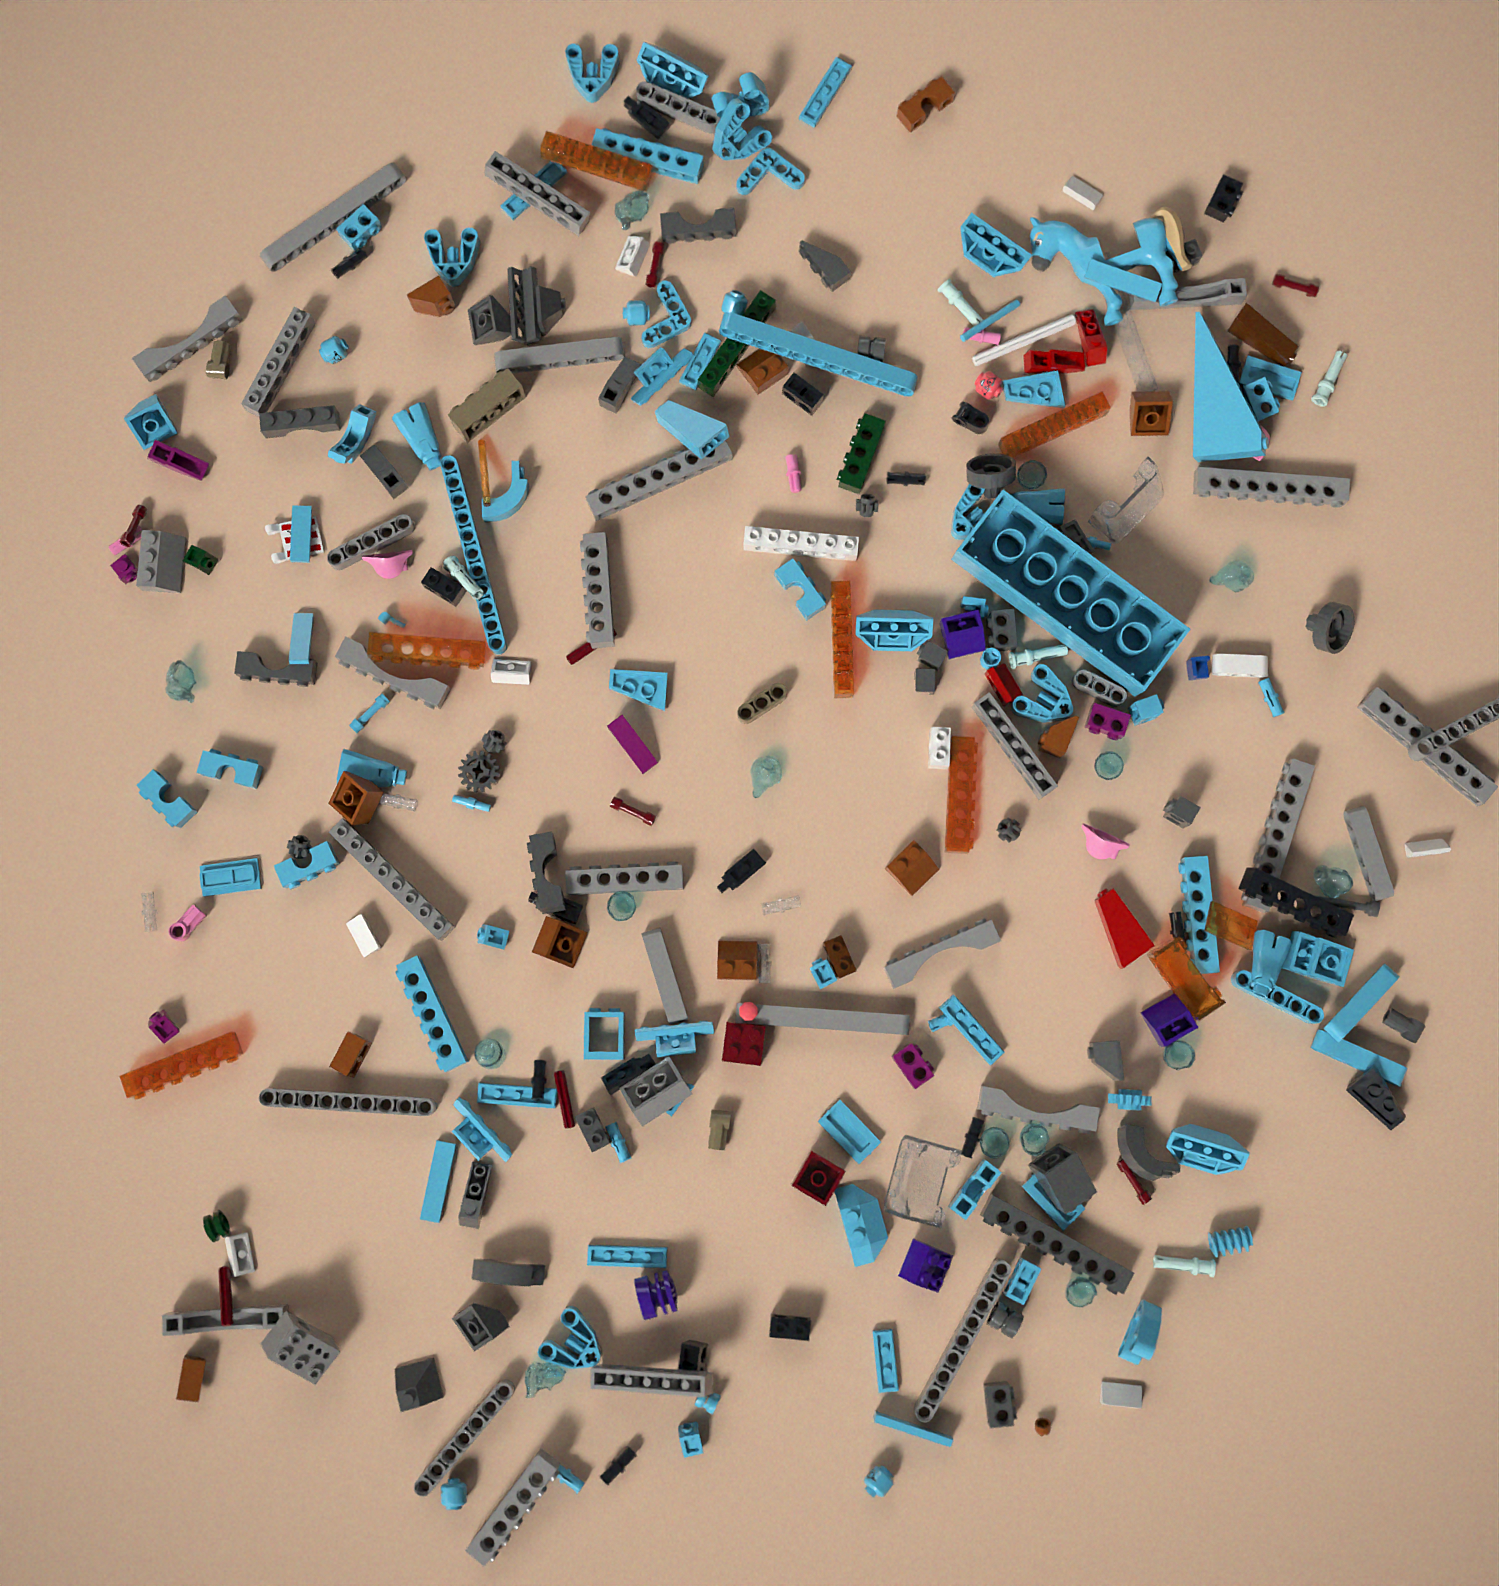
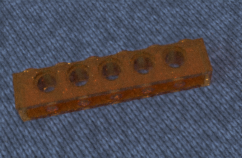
M549 131L545 132L540 146L541 158L644 192L647 191L652 177L651 164Z
M1102 391L1001 437L998 446L1002 454L1014 458L1106 416L1111 407Z
M831 581L834 698H853L850 581Z
M369 632L367 656L373 662L391 660V663L402 664L403 661H409L412 665L430 663V666L440 667L441 664H448L451 668L468 666L469 669L479 670L480 667H484L486 641ZM384 645H391L393 647L392 652H384L382 650ZM410 646L413 651L410 654H404L402 648ZM426 647L430 648L432 654L425 656L421 653V650ZM443 649H448L452 654L449 657H443L440 652ZM468 651L471 656L468 659H464L460 656V653Z
M951 736L944 853L968 854L970 849H973L974 840L970 838V832L974 830V819H971V811H975V800H972V792L976 791V781L973 780V773L977 771V762L974 761V754H977L978 743H975V737ZM966 753L968 761H961L958 754ZM958 772H965L967 780H960L957 776ZM957 791H964L966 799L960 800L957 797ZM956 810H963L966 814L965 818L959 819L956 816ZM956 829H962L965 836L963 838L956 837Z
M229 1032L119 1077L126 1097L138 1100L146 1097V1093L153 1090V1093L164 1090V1085L169 1083L173 1086L183 1082V1078L190 1076V1078L197 1077L202 1074V1070L207 1068L209 1071L217 1069L222 1062L227 1061V1064L239 1060L238 1056L243 1055V1051L236 1032ZM218 1047L223 1049V1055L220 1058L216 1056V1049ZM200 1054L205 1058L202 1065L197 1062ZM182 1061L186 1064L184 1072L179 1070V1064ZM163 1069L167 1071L166 1079H162L160 1076ZM145 1076L149 1079L146 1087L142 1084V1079Z

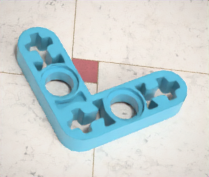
M765 148L737 179L736 189L739 194L748 195L769 171L790 188L798 190L803 187L805 176L799 169L774 150ZM770 155L771 160L767 159L765 161L764 156L768 157ZM784 165L787 167V170L784 173H780L777 171V167ZM759 168L761 173L755 176L751 173V170ZM797 177H799V178H800L799 182L796 181V182L794 183V182H793V178L796 179ZM748 181V188H741V183L745 184Z
M661 281L657 286V293L670 318L646 329L642 333V343L647 348H654L687 331L691 327V317L674 286L669 281ZM663 287L668 289L670 298H667L666 293L662 292ZM671 302H677L679 304V308L677 310H671L669 308V304ZM680 313L682 319L686 320V325L680 323V319L678 316ZM664 326H669L672 331L669 334H663L661 329ZM657 330L661 338H658V335H656ZM648 335L653 337V342L647 340Z

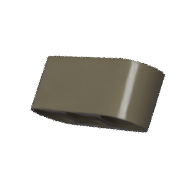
M775 683L742 704L737 711L739 721L743 724H749L782 703L786 698V687L781 683ZM780 689L783 691V695L775 697L773 691ZM758 700H765L767 706L764 708L758 707L756 704ZM743 710H749L751 712V716L749 718H743L741 716V712Z

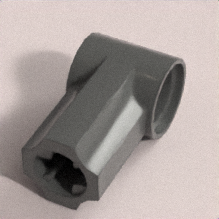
M1390 1008L1385 1013L1382 1021L1383 1024L1401 1033L1400 1036L1412 1043H1417L1426 1027L1420 1021L1408 1018L1393 1008Z

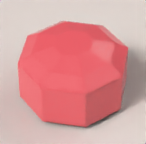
M744 1002L739 1007V1015L745 1021L753 1020L758 1015V1007L753 1002Z

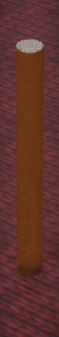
M480 439L478 440L483 505L489 507L491 506L486 443L485 440Z

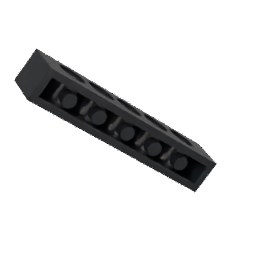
M1256 867L1246 868L1238 888L1245 892L1244 895L1246 897L1258 898L1261 900V904L1277 907L1278 912L1286 915L1291 914L1294 916L1293 919L1304 923L1306 921L1310 923L1311 928L1316 930L1323 929L1327 931L1326 935L1333 938L1346 936L1354 914ZM1262 884L1264 885V891H1263V892H1262V890H1261ZM1279 892L1281 894L1280 900L1278 899ZM1295 900L1297 901V906H1296V908H1295V906H1294Z

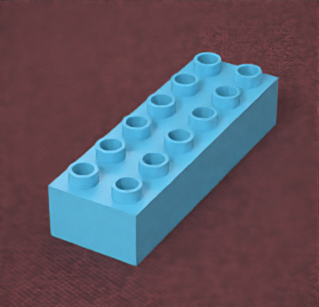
M1005 490L1000 492L951 559L1134 697L1148 688L1191 630Z

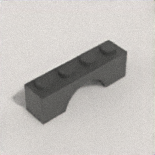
M734 208L716 209L713 217L708 222L700 225L686 222L679 212L660 213L662 242L673 244L677 241L694 242L699 239L711 241L714 238L731 239L736 237Z
M334 405L259 413L260 432L265 438L285 437L287 433L295 430L340 431L339 412Z
M237 651L234 674L243 681L259 679V682L262 683L278 681V684L289 685L291 682L297 683V686L308 687L309 684L315 685L317 662L314 659H310L309 664H289L283 669L271 670L264 666L261 656L257 653Z
M552 831L529 835L530 842H527L528 853L532 854L533 859L529 861L531 872H535V879H532L534 890L538 892V897H535L537 909L540 908L542 914L566 910L561 886L554 885L545 878V868L548 862L557 856L554 835Z

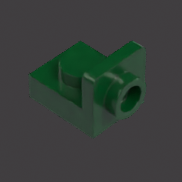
M191 545L182 561L210 575L218 559L207 551Z

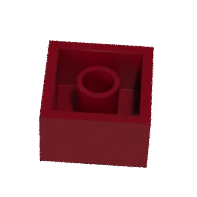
M726 1022L722 1061L761 1066L765 1026Z
M810 1150L791 1186L826 1206L846 1171Z

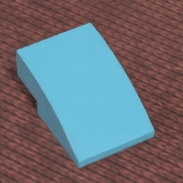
M1292 931L1290 937L1292 944L1282 968L1309 978L1344 987L1354 950L1323 938H1317L1300 931Z

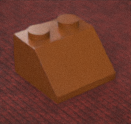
M439 275L407 294L414 312L441 317L449 315L456 308L450 292Z
M758 349L736 365L757 395L788 375L789 368L780 355L763 349Z
M1169 391L1131 392V436H1169L1173 400Z
M1071 717L1051 726L1047 731L1044 730L1037 743L1040 745L1039 751L1061 758L1068 749L1079 717Z
M343 771L328 804L352 825L369 824L384 792L372 781Z
M915 840L885 868L911 896L940 870L927 852Z
M546 916L532 953L574 969L588 932Z
M718 941L717 980H756L757 941Z

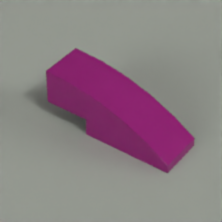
M157 440L154 441L147 456V459L200 481H202L209 466V463Z
M620 715L607 725L609 731L642 774L658 764L657 760L623 715Z

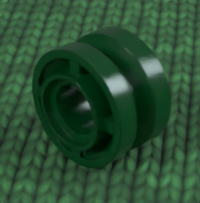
M222 1211L214 1212L213 1217L211 1215L203 1217L204 1230L212 1242L219 1241L220 1236L223 1238L230 1236V1225Z

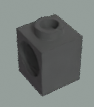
M927 641L926 645L921 644L917 655H919L917 661L938 671L948 651Z

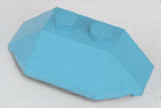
M643 42L637 57V62L640 65L646 82L687 99L702 94L709 75L695 64L664 48L647 42Z
M972 212L960 227L963 256L993 277L1021 271L1032 257V254Z
M875 609L856 616L855 634L873 651L912 652L926 640L932 638L933 618L913 610Z
M1194 1124L1172 1129L1166 1144V1148L1171 1152L1178 1164L1215 1175L1243 1170L1250 1155V1152L1230 1135Z
M854 1184L836 1188L834 1193L854 1265L858 1267L872 1263L876 1260L888 1239L878 1199Z

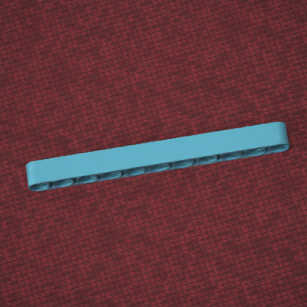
M726 312L723 314L719 333L726 338L903 396L914 395L918 376L913 372L735 313Z
M448 455L443 457L440 462L469 575L480 588H488L487 592L480 599L476 600L487 643L494 654L501 655L507 649V642L461 470L456 458ZM449 463L455 464L452 469H446ZM453 481H459L458 486H450ZM457 499H464L461 505L455 504ZM468 516L467 522H460L461 517ZM467 534L474 535L471 540H464ZM471 552H478L476 558H469ZM477 569L483 570L480 576H474V572ZM486 605L493 606L490 612L483 611ZM491 623H497L495 630H489L488 626ZM495 641H502V646L500 648H493V643Z

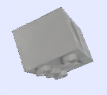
M288 1311L284 1312L261 1342L262 1348L269 1360L315 1385L340 1353L333 1337Z

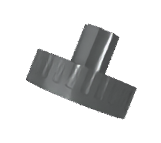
M1004 454L976 456L966 464L967 482L977 488L985 489V498H997L1000 494V487L1007 486L1015 481L1016 461Z
M1329 602L1318 614L1313 613L1309 615L1306 619L1305 627L1307 630L1313 631L1312 639L1314 646L1318 650L1332 654L1341 652L1348 644L1353 633L1354 612L1348 605Z

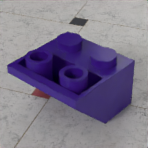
M979 610L941 618L939 624L945 648L948 651V659L986 650L984 629Z
M1175 994L1140 1012L1160 1047H1165L1199 1028L1189 1010Z
M913 1239L898 1276L914 1285L939 1293L947 1270L951 1265L953 1255Z

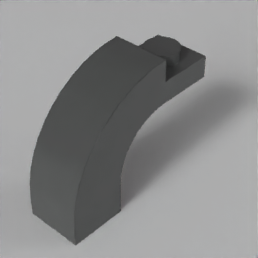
M1126 1124L1117 1129L1118 1147L1121 1156L1128 1167L1137 1175L1154 1181L1161 1177L1172 1178L1173 1175L1180 1173V1164L1156 1160L1148 1153L1144 1144V1127Z
M474 1259L472 1279L485 1283L531 1287V1285H543L545 1265L506 1263L492 1259Z

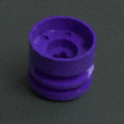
M668 1270L662 1271L663 1281H661L658 1272L655 1273V1283L652 1284L647 1275L634 1279L637 1299L644 1320L656 1318L658 1316L657 1307H661L665 1315L668 1314V1304H670L673 1313L678 1311V1296L674 1281L670 1277Z

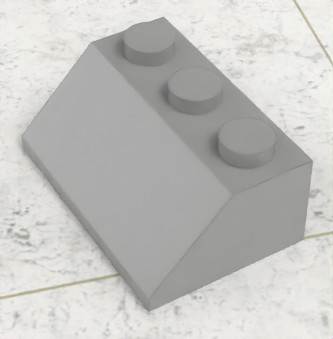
M142 530L136 586L142 591L181 593L184 566L182 560L185 556L186 537L163 531Z
M670 1057L665 1058L619 1088L632 1113L642 1127L692 1095L691 1090Z

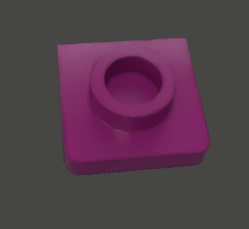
M126 554L110 565L123 583L127 584L136 580L138 568Z
M164 1009L160 1012L156 1011L149 1017L148 1028L163 1044L180 1032V1029L167 1016V1012Z

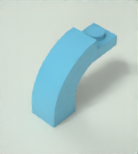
M361 404L352 409L343 437L336 445L329 449L327 457L334 459L338 463L345 464L349 462L352 464L365 446L377 411Z
M512 461V482L509 490L501 497L482 499V518L484 522H496L507 519L515 514L524 504L529 491V483L527 479H521L525 478L524 467H521L519 461Z

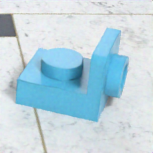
M963 596L960 608H965V611L968 612L979 610L981 621L988 614V605H985L986 599Z
M482 924V927L477 932V943L505 950L510 931Z
M692 1422L679 1425V1440L684 1458L703 1454L698 1423Z

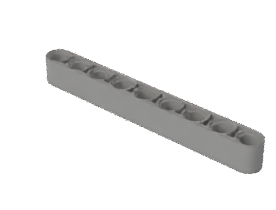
M395 163L386 165L266 247L260 253V257L270 271L275 272L335 232L336 228L363 204L370 208L402 186L406 181V177Z
M737 1003L735 1023L909 1035L910 1015L755 1004L758 1007V1015L753 1020L745 1021L739 1015V1007L743 1003Z
M277 1088L264 1089L259 1094V1102L266 1107L429 1116L434 1114L437 1108L436 1102L433 1099L423 1097ZM268 1092L274 1095L271 1103L266 1100ZM288 1093L293 1096L291 1104H288L285 1100ZM308 1094L313 1097L311 1105H307L305 1102V1097ZM328 1095L333 1099L331 1106H327L324 1102L325 1097ZM346 1097L352 1099V1105L349 1108L344 1105ZM366 1098L372 1101V1106L369 1109H366L363 1104ZM386 1099H389L392 1103L389 1110L383 1107V1102ZM405 1100L411 1103L409 1111H405L402 1107ZM425 1101L431 1105V1110L428 1113L422 1109V1104Z
M996 1259L990 1265L917 1400L914 1412L919 1421L928 1422L933 1418L1011 1273V1267L1005 1260ZM1005 1264L1006 1269L1004 1273L998 1274L996 1272L997 1265ZM994 1281L996 1283L994 1291H987L986 1286L988 1282ZM980 1299H985L987 1302L986 1307L983 1309L977 1308V1302ZM970 1317L977 1318V1324L973 1327L967 1325ZM960 1335L967 1336L965 1344H958L957 1340ZM957 1353L958 1359L955 1362H949V1354ZM941 1371H947L948 1377L945 1380L938 1379V1374ZM931 1389L939 1390L938 1396L930 1398L928 1396ZM921 1407H928L929 1412L927 1415L921 1416L919 1415V1409Z

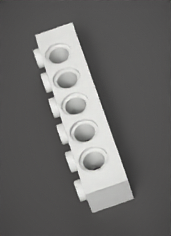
M745 526L743 550L856 561L859 537Z

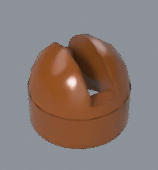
M1039 1418L1035 1421V1430L1038 1435L1043 1436L1050 1433V1420Z

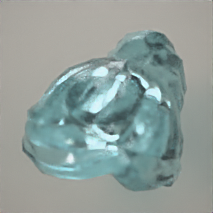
M640 190L631 192L622 201L615 204V217L622 224L623 230L629 229L631 222L642 221L643 217L647 214L649 210V195L646 192Z
M1232 561L1220 569L1215 576L1210 577L1209 582L1214 585H1224L1233 592H1239L1252 584L1254 572L1245 562Z
M177 660L170 665L167 671L166 694L173 700H187L192 703L195 699V695L191 692L193 685L196 684L194 673L183 661Z
M768 755L760 757L753 762L750 769L753 797H760L768 788L780 782L782 769L779 760L775 757Z
M1319 865L1314 869L1313 878L1327 897L1338 898L1341 894L1347 893L1353 886V880L1345 869L1337 867L1328 868L1326 865Z
M535 1361L530 1364L525 1372L526 1398H533L539 1390L544 1388L551 1390L554 1385L562 1382L566 1373L563 1367L550 1362L542 1364Z

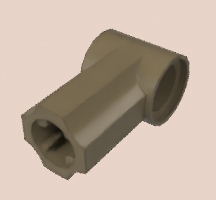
M221 340L214 341L211 360L206 365L207 377L228 379L230 372L228 363L231 349L230 343Z
M711 1110L709 1149L725 1150L731 1112Z

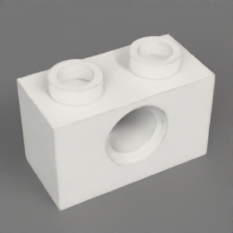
M931 727L929 730L928 768L948 769L950 766L951 728Z

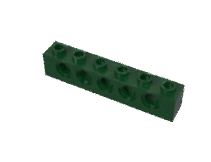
M760 290L742 316L766 323L776 309V300ZM726 338L698 378V388L714 397L750 345Z

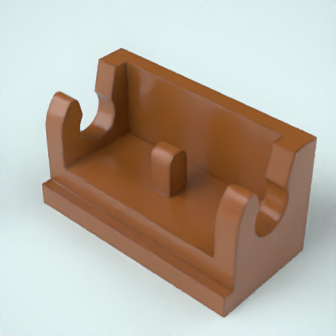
M347 1031L329 1067L345 1076L354 1078L372 1042Z
M184 1356L176 1400L199 1402L206 1364L205 1358Z

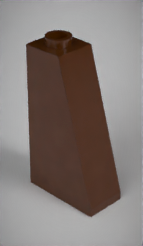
M1247 303L1227 331L1280 366H1285L1287 363L1291 364L1297 356L1295 351L1298 346Z

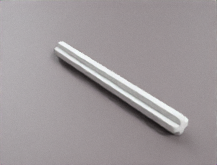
M1074 315L1066 316L973 356L972 361L975 366H979L1075 325L1076 319Z

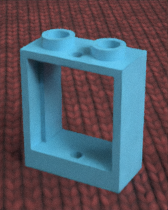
M589 1008V1012H584V1060H624L625 1012H620V1008H609V1012H601V1008ZM590 1017H619L618 1052H590Z

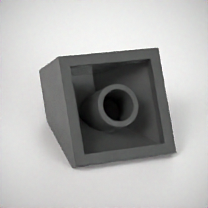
M536 286L538 324L541 335L546 336L563 317V310H566L565 298H561L560 291Z
M489 295L468 309L474 345L503 341L511 336L510 315L494 296Z
M1120 1040L1090 1043V1047H1087V1054L1092 1063L1112 1080L1124 1081Z
M475 1303L452 1318L473 1351L481 1348L510 1327L506 1318L498 1309Z
M434 1358L395 1368L396 1395L401 1412L418 1408L443 1398Z

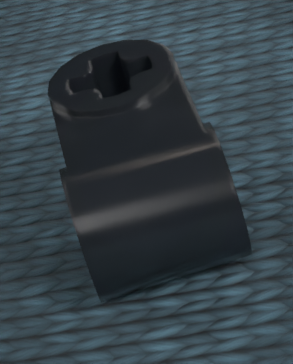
M961 402L958 412L952 416V420L956 424L969 429L975 434H983L988 428L989 417L987 414L974 408L967 402ZM983 421L984 425L978 426L975 422Z

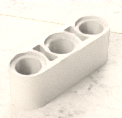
M1214 654L1212 656V675L1267 677L1268 657L1262 655Z

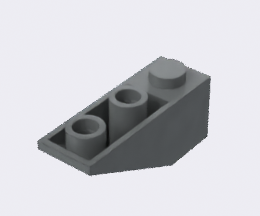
M803 240L800 241L799 253L801 257L809 261L812 271L820 275L821 282L826 288L829 287L833 292L850 280L851 271L839 257Z
M627 357L623 358L606 382L598 398L601 407L617 414L636 377L634 372L642 364Z
M375 445L359 455L393 499L408 489L405 481Z
M472 1162L458 1216L459 1226L479 1229L492 1165Z

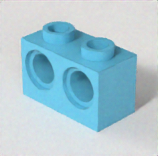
M363 204L336 229L340 237L356 251L358 248H362L371 236L377 235L382 226L379 219ZM366 221H371L370 224L363 225ZM358 233L355 237H350L351 234Z
M1265 377L1241 388L1257 421H1261L1279 412L1280 404L1271 393L1273 390L1271 382L1266 380ZM1255 386H1260L1262 388L1261 395H1256L1254 393ZM1262 403L1269 405L1268 413H1264L1261 410Z
M1157 694L1136 701L1128 708L1134 726L1154 720L1164 713L1163 701L1161 698H1158Z
M1020 1257L1003 1294L1024 1305L1041 1268Z

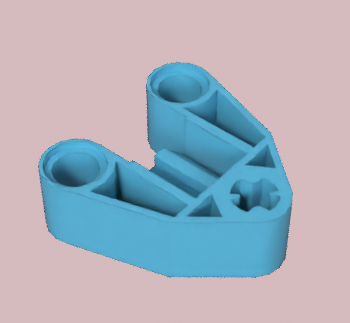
M570 44L566 47L565 54L574 87L586 101L590 103L597 102L612 85L619 65L618 48L613 44L605 45L602 49L600 78H597L598 65L594 64V62L587 64L586 78H584L581 48L577 44Z
M752 72L740 76L739 81L742 91L739 92V95L718 92L712 96L713 105L718 117H722L728 104L733 99H740L750 107L748 117L762 115L769 110V98L764 82ZM741 106L737 108V113L741 111Z
M733 99L728 104L716 126L713 152L725 161L745 159L767 147L772 141V135L762 126H755L746 133L741 124L748 118L750 107L740 99ZM741 106V111L737 113V108ZM763 133L762 139L759 140L760 134Z
M470 227L462 231L460 245L461 263H458V248L454 247L447 248V263H445V253L440 233L435 229L426 231L424 240L436 272L451 287L461 285L473 270L480 247L477 231ZM469 237L475 238L473 241H467ZM432 239H438L435 243H430Z
M969 484L953 511L951 535L953 538L965 540L974 528L973 525L984 515L982 509L976 507L969 515L963 516L980 500L985 489L977 488L979 494L975 495L970 489L977 487ZM957 528H964L963 531H957Z
M1039 664L1033 669L1031 679L1035 684L1042 687L1043 690L1058 698L1056 700L1044 691H1041L1036 701L1048 707L1051 711L1025 696L1017 697L1011 704V711L1014 715L1042 723L1063 721L1073 713V705L1067 688L1052 670L1044 664ZM1036 671H1043L1045 678H1039L1036 675ZM1016 703H1024L1025 710H1019L1016 707ZM1062 707L1066 708L1064 714L1061 713Z
M1141 1300L1129 1323L1119 1348L1118 1357L1136 1365L1140 1363L1142 1357L1147 1360L1152 1358L1161 1326V1307Z
M566 1307L561 1314V1322L572 1330L574 1334L586 1341L588 1345L570 1334L564 1345L579 1354L580 1357H577L565 1347H561L552 1340H545L539 1346L538 1355L544 1361L569 1369L594 1367L601 1359V1349L596 1332L576 1307ZM566 1312H573L576 1319L568 1321L565 1317ZM543 1346H550L553 1353L551 1355L544 1354ZM594 1352L597 1359L589 1360L587 1353L591 1354Z

